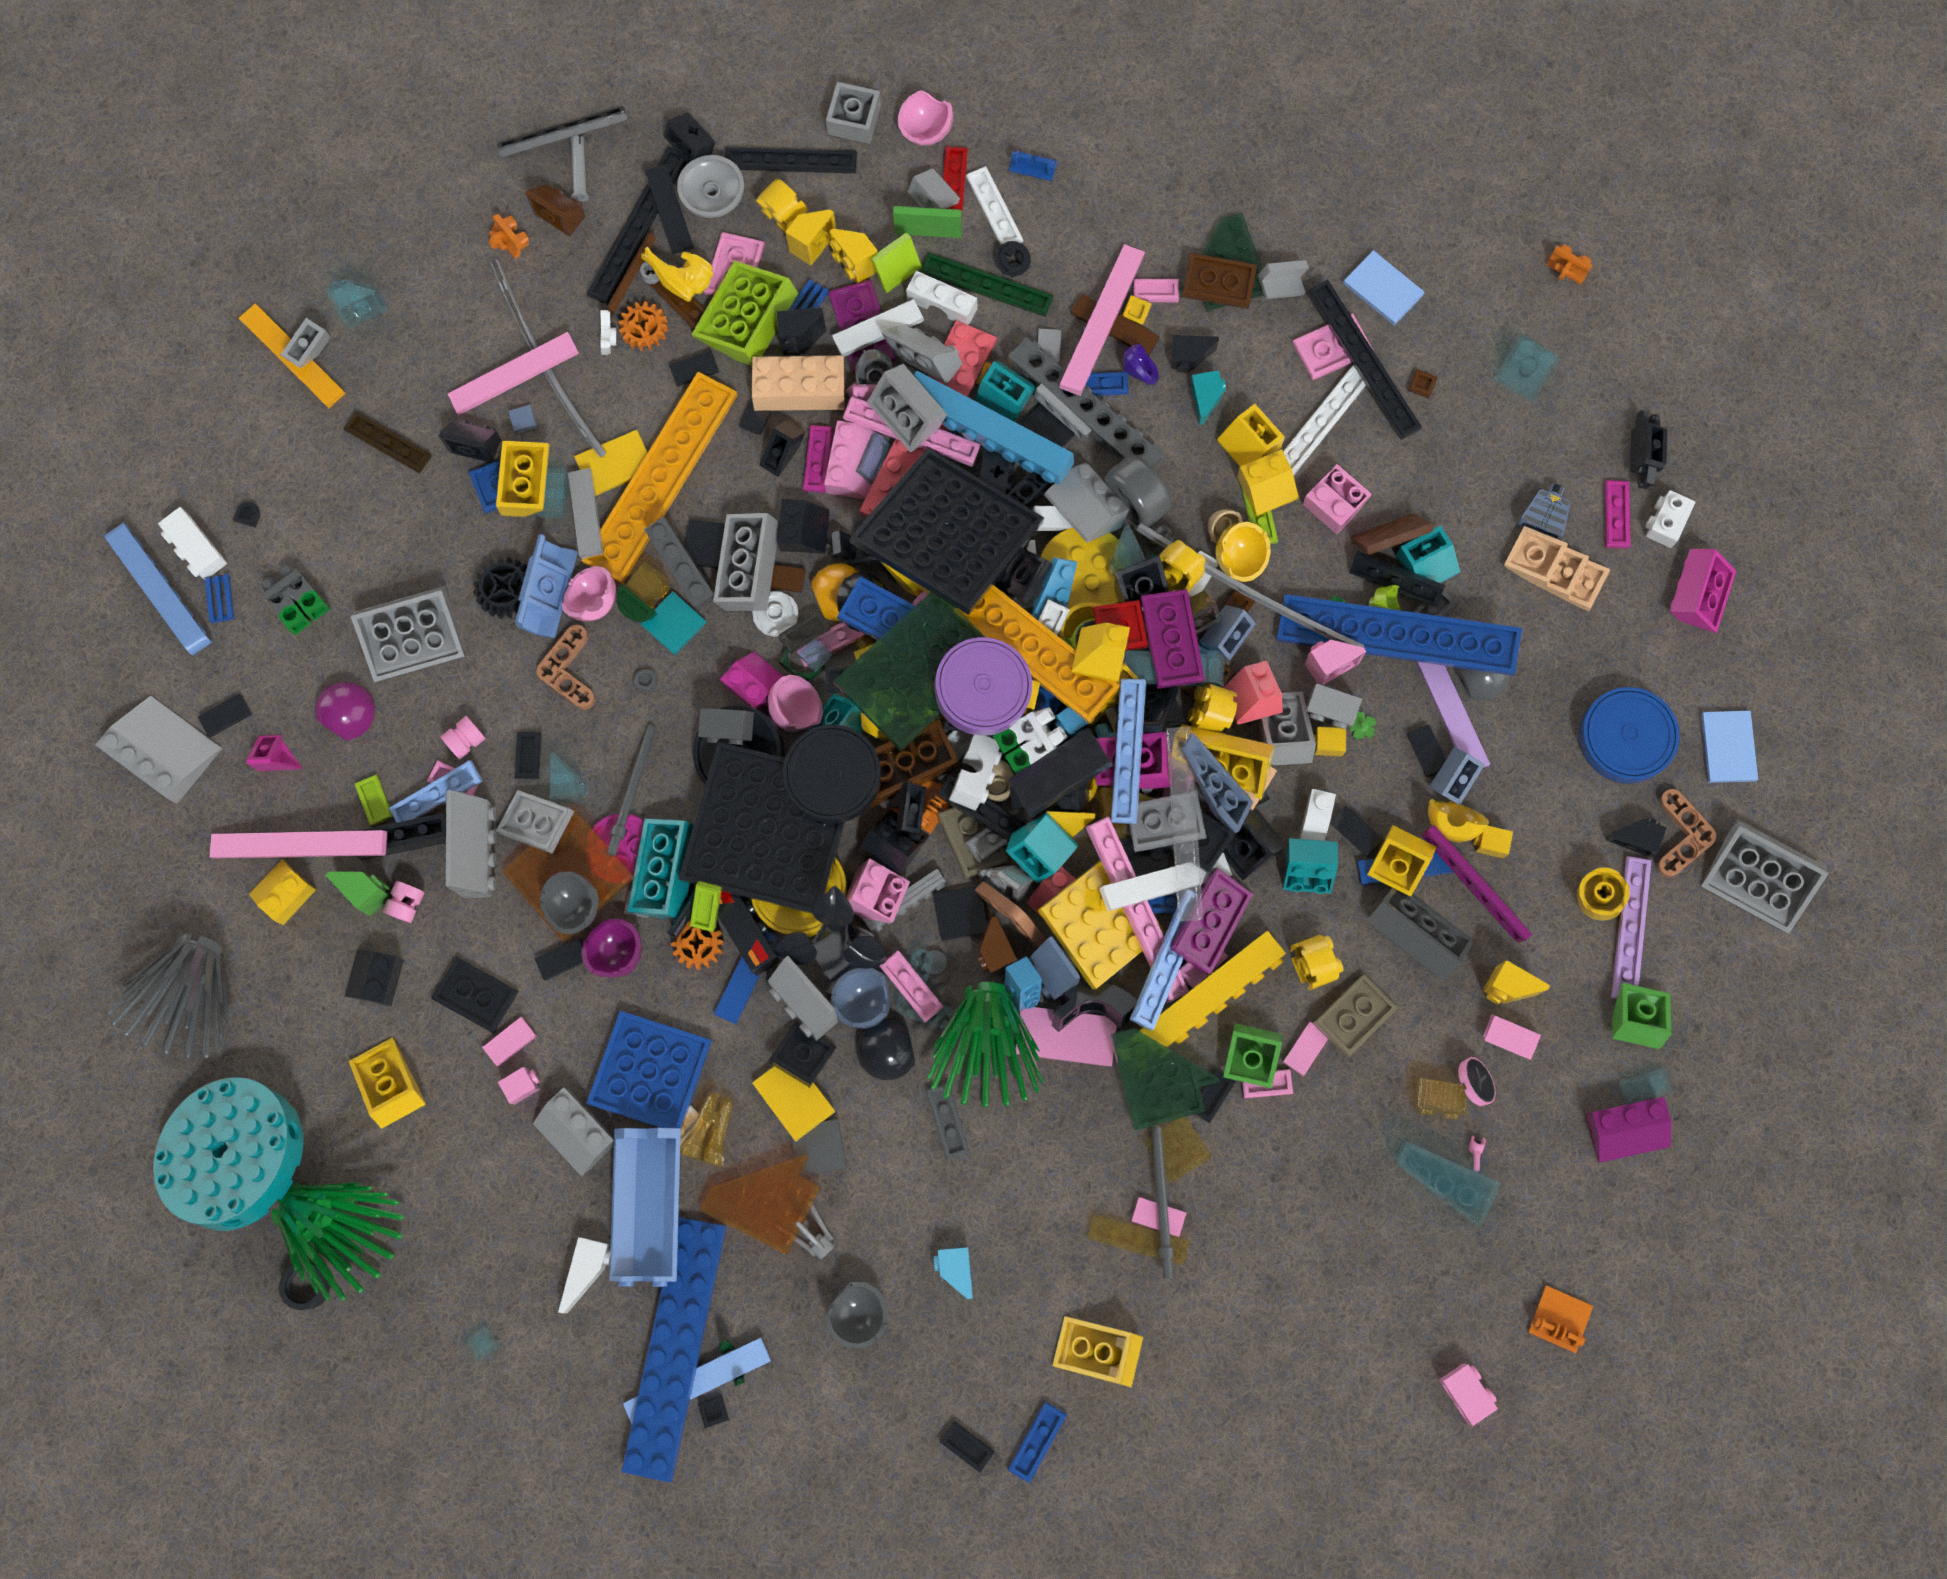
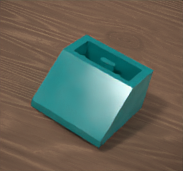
M994 361L981 381L975 400L1015 422L1037 386L1002 362Z
M1440 525L1433 529L1434 531L1401 546L1396 557L1403 569L1442 583L1459 574L1460 568L1454 546Z
M1045 813L1012 833L1006 852L1038 884L1056 873L1077 849L1078 844L1048 813Z
M1289 838L1285 857L1283 890L1331 894L1338 868V842Z

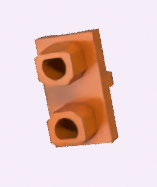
M499 214L494 215L492 219L495 223L489 232L491 236L488 242L493 249H507L514 259L520 256L521 249L529 245V237L523 231L514 234L513 231L517 230V224L512 216L501 218Z
M1565 244L1561 247L1556 246L1546 263V266L1561 273L1558 278L1562 281L1566 276L1580 285L1593 265L1590 264L1591 259L1587 256L1577 257L1573 255L1571 247Z

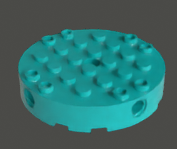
M240 1077L225 1078L199 1088L188 1096L170 1116L156 1146L154 1181L162 1202L169 1211L182 1220L215 1231L239 1229L261 1219L270 1212L269 1208L278 1199L281 1200L293 1183L291 1178L295 1168L300 1166L303 1153V1131L299 1116L283 1095L251 1079Z

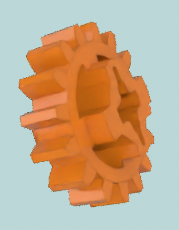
M646 301L643 306L636 302L634 309L628 306L629 313H622L623 320L618 322L620 326L619 332L623 336L624 342L626 344L629 343L632 349L638 345L640 351H643L644 346H647L649 350H652V344L660 346L658 340H665L666 337L663 332H668L666 325L668 321L666 316H664L663 310H657L656 304L649 307ZM642 320L645 324V331H643V328L641 326Z
M688 921L687 926L684 927L679 937L676 938L677 942L671 943L672 947L677 948L673 955L675 957L681 956L678 960L681 965L687 961L686 967L688 969L695 965L699 971L702 964L710 968L709 962L711 960L715 963L718 962L715 957L716 954H723L719 946L725 945V942L718 940L723 934L721 931L710 932L713 938L704 937L703 929L691 927L690 921ZM692 930V933L687 938H684ZM699 937L703 944H700L699 949H696L692 943H696ZM708 949H712L711 952L706 957H704V953ZM683 950H691L693 959L687 957Z

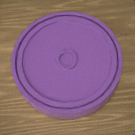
M986 637L968 639L950 649L939 664L934 682L935 699L943 716L956 728L969 734L981 736L1001 733L1017 723L1024 714L1032 693L1031 673L1020 653L1003 641Z

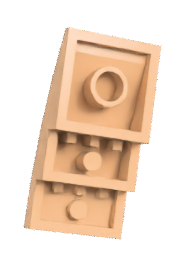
M1524 526L1504 567L1528 582L1590 612L1609 575L1610 569L1589 561V556L1567 548L1568 543Z

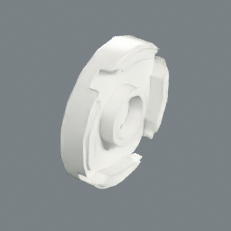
M780 591L770 592L767 611H752L753 621L758 630L765 635L773 637L783 636L790 632L797 624L799 617L798 606L794 599Z

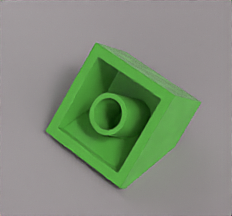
M328 872L326 874L327 878L356 909L369 916L373 915L392 897L387 892L390 887L374 874L371 876L364 872Z
M1622 983L1612 1015V1039L1660 1049L1672 1035L1670 993Z
M1235 1023L1223 1077L1272 1089L1283 1034Z

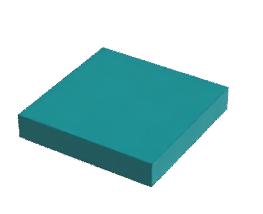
M672 591L655 609L658 615L649 621L642 622L641 626L675 656L707 622Z

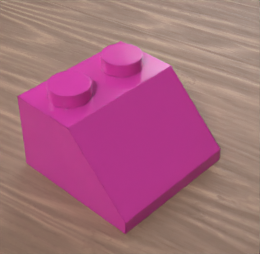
M752 652L735 662L720 680L723 686L746 706L762 711L768 705V696L772 686L784 676L756 652Z

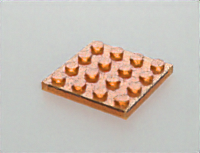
M574 807L570 808L574 813L553 854L529 846L502 871L562 942H566L574 934H563L554 930L553 926L546 920L543 911L540 910V895L544 884L551 876L559 872H575L587 877L597 889L599 898L597 913L635 877L617 855L609 856L606 854L608 845Z

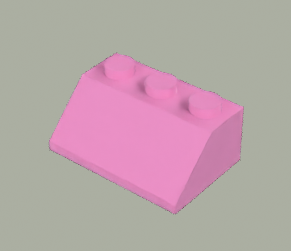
M837 420L824 483L826 493L865 500L876 479L884 436L861 425Z

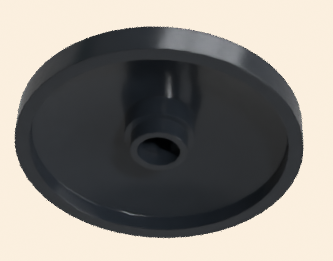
M730 705L720 708L724 710L754 712L752 741L743 740V745H729L784 758L782 735L775 722L766 713L745 705ZM697 732L693 744V761L699 778L706 785L718 743H708L707 738L698 737ZM721 739V743L728 744L729 739Z

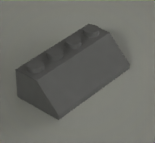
M1391 888L1367 920L1375 930L1382 932L1396 946L1404 949L1415 961L1422 963L1433 975L1440 977L1443 981H1446L1462 963L1474 943V940L1417 896L1412 894L1410 897L1394 888Z

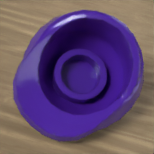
M1137 344L1127 348L1123 356V370L1139 381L1148 385H1155L1159 378L1158 369L1152 359L1146 354L1143 346Z

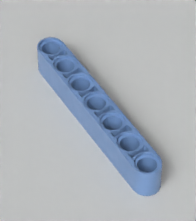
M123 522L104 535L105 539L185 649L194 656L211 644L212 640L206 637V632L202 626L192 618L194 615L180 601L181 598L175 589L169 586L167 578L161 570L159 571L155 567L156 563L142 549L144 547L140 541L131 534V529Z

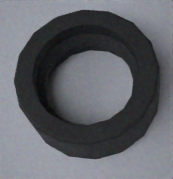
M311 1262L312 1266L314 1267L316 1273L318 1274L320 1280L322 1281L324 1287L326 1288L329 1294L331 1289L330 1284L327 1282V1280L322 1275L320 1270L317 1268L315 1263ZM293 1265L288 1267L281 1275L279 1282V1295L282 1301L288 1307L296 1310L314 1309L321 1305L326 1299L319 1288L318 1293L308 1301H301L293 1296L291 1282L295 1275L298 1274V1271L294 1270Z

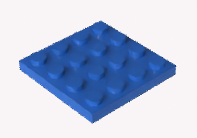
M620 1011L586 1104L659 1128H681L682 1130L712 1040Z

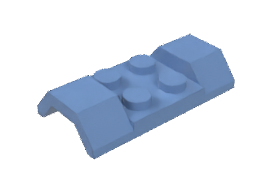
M538 535L534 554L529 559L519 596V601L521 602L515 620L516 627L534 635L548 638L556 637L563 610L561 603H563L564 594L572 577L578 554L577 551L560 548L546 541L544 535Z

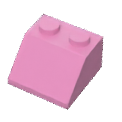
M1329 640L1326 643L1321 641L1311 647V652L1307 655L1308 658L1305 666L1316 683L1324 685L1357 666L1365 655L1366 650L1363 647Z

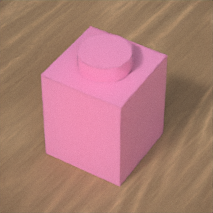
M525 1067L520 1068L498 1082L508 1102L513 1105L540 1090L537 1085L540 1082L537 1074L533 1069L529 1071Z

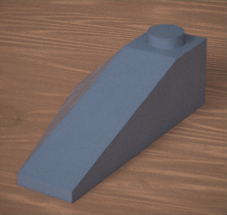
M1192 733L1186 740L1182 750L1206 802L1215 817L1225 827L1235 833L1239 832L1253 801L1198 737Z

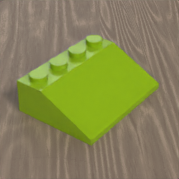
M734 261L691 335L734 360L752 366V357L763 356L778 330L777 311L789 310L798 292L787 277Z

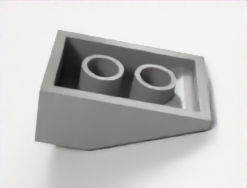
M1303 691L1282 693L1283 713L1258 719L1260 741L1275 745L1271 766L1312 763L1316 743L1309 715L1306 712L1307 707Z

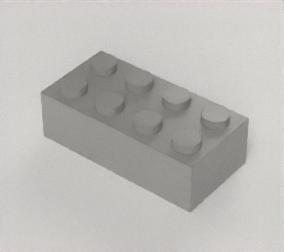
M768 513L726 515L713 602L725 611H767L779 530V522Z

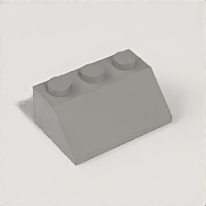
M903 325L884 329L882 335L898 359L945 384H948L963 364L956 348L951 345H943L936 337L931 336L930 338L918 328L912 329Z
M904 364L885 371L867 401L909 452L914 451L936 432L947 416V413Z
M1087 462L1071 468L1060 485L1054 483L1044 495L1086 543L1121 528L1129 511L1128 507L1105 484Z
M790 957L784 958L768 980L771 988L768 992L776 1002L781 1000L786 1006L784 1011L792 1020L794 1018L798 1019L801 1023L799 1026L801 1031L807 1037L812 1036L817 1041L838 1023L836 1011Z
M565 1087L544 1106L533 1122V1125L582 1177L614 1147V1137Z

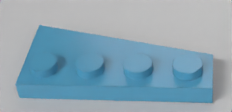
M1053 557L1051 561L1053 565L1042 581L1041 586L1043 588L1038 598L1035 597L1032 604L1034 608L1031 615L1039 620L1048 600L1067 608L1077 566L1076 561Z

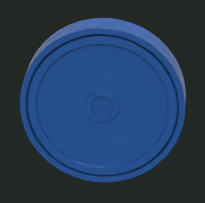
M1623 687L1603 694L1587 709L1579 727V743L1587 762L1600 775L1618 783L1633 784L1653 778L1671 763L1679 746V726L1670 707L1657 695L1640 688Z

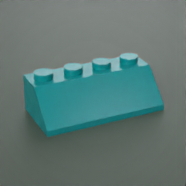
M644 820L627 912L667 920H675L686 904L690 883L680 881L679 875L694 827L693 824L682 820Z

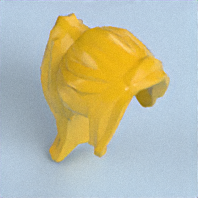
M646 247L645 253H641V259L652 267L662 285L676 296L689 302L694 294L700 295L709 286L714 275L713 267L702 257L689 252H683L681 258L687 260L684 264L685 268H677L660 260Z

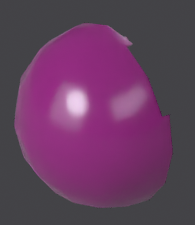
M338 682L328 686L320 693L315 703L314 716L322 725L345 741L360 737L370 728L374 720L375 705L372 695L364 687L353 682Z
M609 919L601 922L599 926L591 931L586 941L584 940L581 953L583 963L590 973L596 976L611 978L631 973L641 959L643 947L641 937L632 924L623 919Z

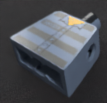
M1551 484L1548 492L1540 489L1518 521L1517 526L1521 528L1526 526L1560 540L1565 531L1570 508V501L1562 498L1565 490L1564 487L1559 484Z

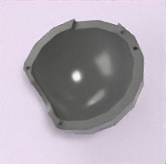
M1453 667L1455 673L1463 680L1465 691L1469 698L1473 700L1486 701L1498 697L1506 690L1512 678L1511 675Z
M559 872L551 876L544 884L540 895V910L543 911L546 920L553 926L554 930L563 934H575L588 927L596 916L599 900L597 889L585 876L575 872Z
M853 1281L848 1283L834 1298L825 1312L824 1318L829 1333L838 1343L848 1348L861 1349L874 1344L883 1335L888 1325V1309L884 1296L877 1288L866 1282Z

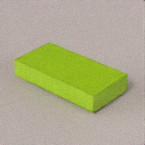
M373 775L355 783L371 827L394 818L389 810L390 805L378 775Z
M698 881L694 895L691 927L710 932L715 930L722 887Z

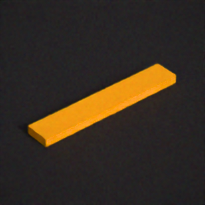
M256 303L239 317L240 321L328 408L345 395V392L313 360L299 368L280 355L291 338Z

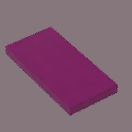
M871 279L828 291L840 332L881 314ZM883 339L847 355L852 373H855L856 364L864 350H879L888 355L892 362H895V355L887 341Z
M1188 589L1142 595L1140 601L1157 689L1204 682L1205 677Z
M1218 867L1213 868L1170 949L1204 974L1211 975L1253 894Z

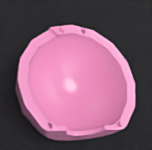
M922 90L909 96L902 104L898 114V126L902 135L910 142L919 146H931L943 140L950 132L954 121L951 103L944 100L940 102Z
M594 566L584 569L575 575L573 579H570L571 581L568 583L569 586L564 594L563 603H561L563 611L567 615L579 621H594L607 615L617 597L616 584L608 570L604 567Z
M787 675L781 677L772 686L768 696V711L772 720L781 729L787 732H797L813 728L821 723L823 715L822 702L817 691L808 681L800 676Z

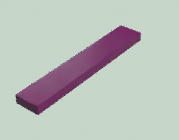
M1435 825L1426 829L1421 834L1426 842L1436 846L1435 852L1516 943L1523 942L1532 935Z

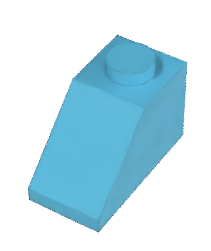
M968 1247L938 1250V1256H934L935 1271H940V1276L964 1297L973 1299Z

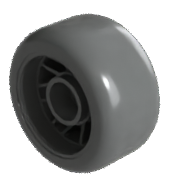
M1128 456L1106 473L1105 484L1128 507L1129 511L1126 517L1136 526L1142 523L1144 526L1150 527L1170 511L1172 500L1167 488L1155 471L1141 458Z

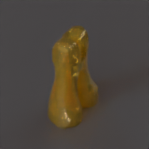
M710 1091L702 1104L693 1128L680 1146V1154L722 1168L724 1163V1138L732 1112L733 1099L724 1097L718 1111L715 1112L719 1094ZM712 1124V1127H711L709 1136H708V1138H707L705 1147H704L703 1152H702V1154H701V1156H700L705 1135H706V1133H707L708 1128H709L710 1125Z

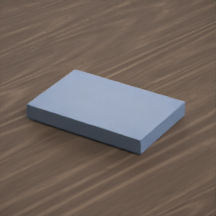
M1374 250L1343 282L1346 287L1394 326L1425 293Z
M1751 711L1703 712L1701 720L1708 783L1757 781L1758 773Z

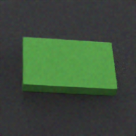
M894 206L893 208L895 234L903 235L907 233L917 236L962 238L961 210Z

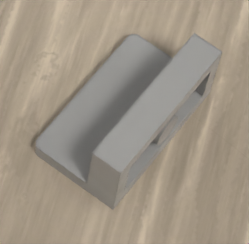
M934 169L914 176L908 189L909 195L922 208L946 209L957 204L960 200Z
M1307 261L1268 263L1258 274L1265 298L1274 299L1304 295L1305 289L1301 276L1309 268Z

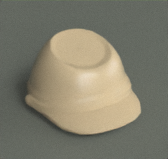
M1220 510L1212 514L1208 520V532L1211 541L1216 544L1224 530L1232 524L1242 523L1240 513L1233 510Z
M999 760L998 765H994L992 769L996 771L993 781L986 786V789L989 790L987 799L994 802L1004 801L1011 795V785L1008 779L1014 776L1009 764Z

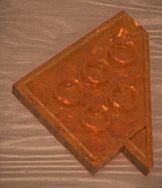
M802 1155L711 1187L700 1211L788 1255L800 1232L796 1222L804 1224L821 1186L800 1176L809 1159V1156Z

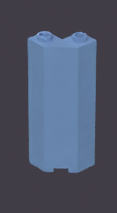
M681 1128L614 1129L609 1281H618V1286H634V1281L652 1282V1287H666L667 1282L677 1281Z

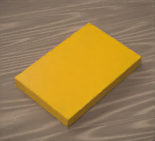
M638 430L602 444L601 446L607 452L603 457L598 456L593 448L574 456L580 470L587 468L592 470L596 496L625 484L633 478L647 455V450Z
M775 1066L752 1082L795 1142L835 1113V1110L814 1083L809 1088Z

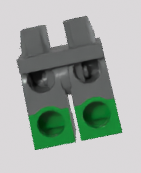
M286 564L279 571L283 577L282 580L276 583L272 578H267L261 583V586L264 590L263 596L267 599L285 627L295 636L312 624L298 607L297 603L313 621H316L331 609L297 569Z

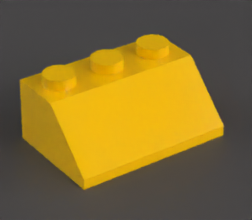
M502 441L496 507L501 516L526 517L544 510L549 443Z

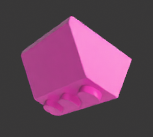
M1690 549L1688 557L1684 562L1681 578L1677 584L1674 600L1671 602L1670 612L1679 621L1717 633L1736 570L1716 549Z

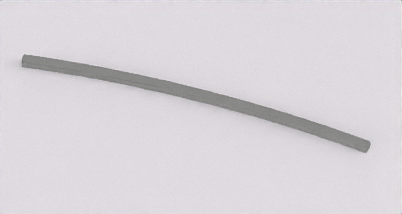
M495 259L503 277V284L506 290L508 289L512 297V300L523 323V326L526 330V333L529 337V340L532 344V347L507 299V296L504 292V288L497 276L493 263L490 262L493 271L496 275V278L498 280V283L526 342L528 343L530 349L533 350L539 346L536 340L534 339L520 311V308L514 298V295L503 273L499 260ZM552 369L544 371L555 393L598 456L603 457L607 452L570 401Z
M1142 523L1139 524L1137 531L1163 548L1172 543L1149 527L1144 526ZM1204 564L1205 573L1273 611L1330 640L1364 648L1363 644L1296 613L1211 565Z

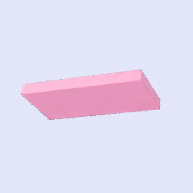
M1033 1007L1020 1011V1016L1040 1050H1036L1039 1058L1112 1067L1117 1025L1106 1016L1082 1014L1058 1032L1052 1027L1053 1009ZM1016 1043V1053H1017V1055H1020V1052H1019V1049H1018V1046H1017V1043Z

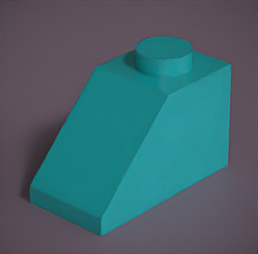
M1219 370L1195 374L1191 377L1190 385L1199 425H1203L1221 401L1223 392H1226L1225 379L1220 378Z

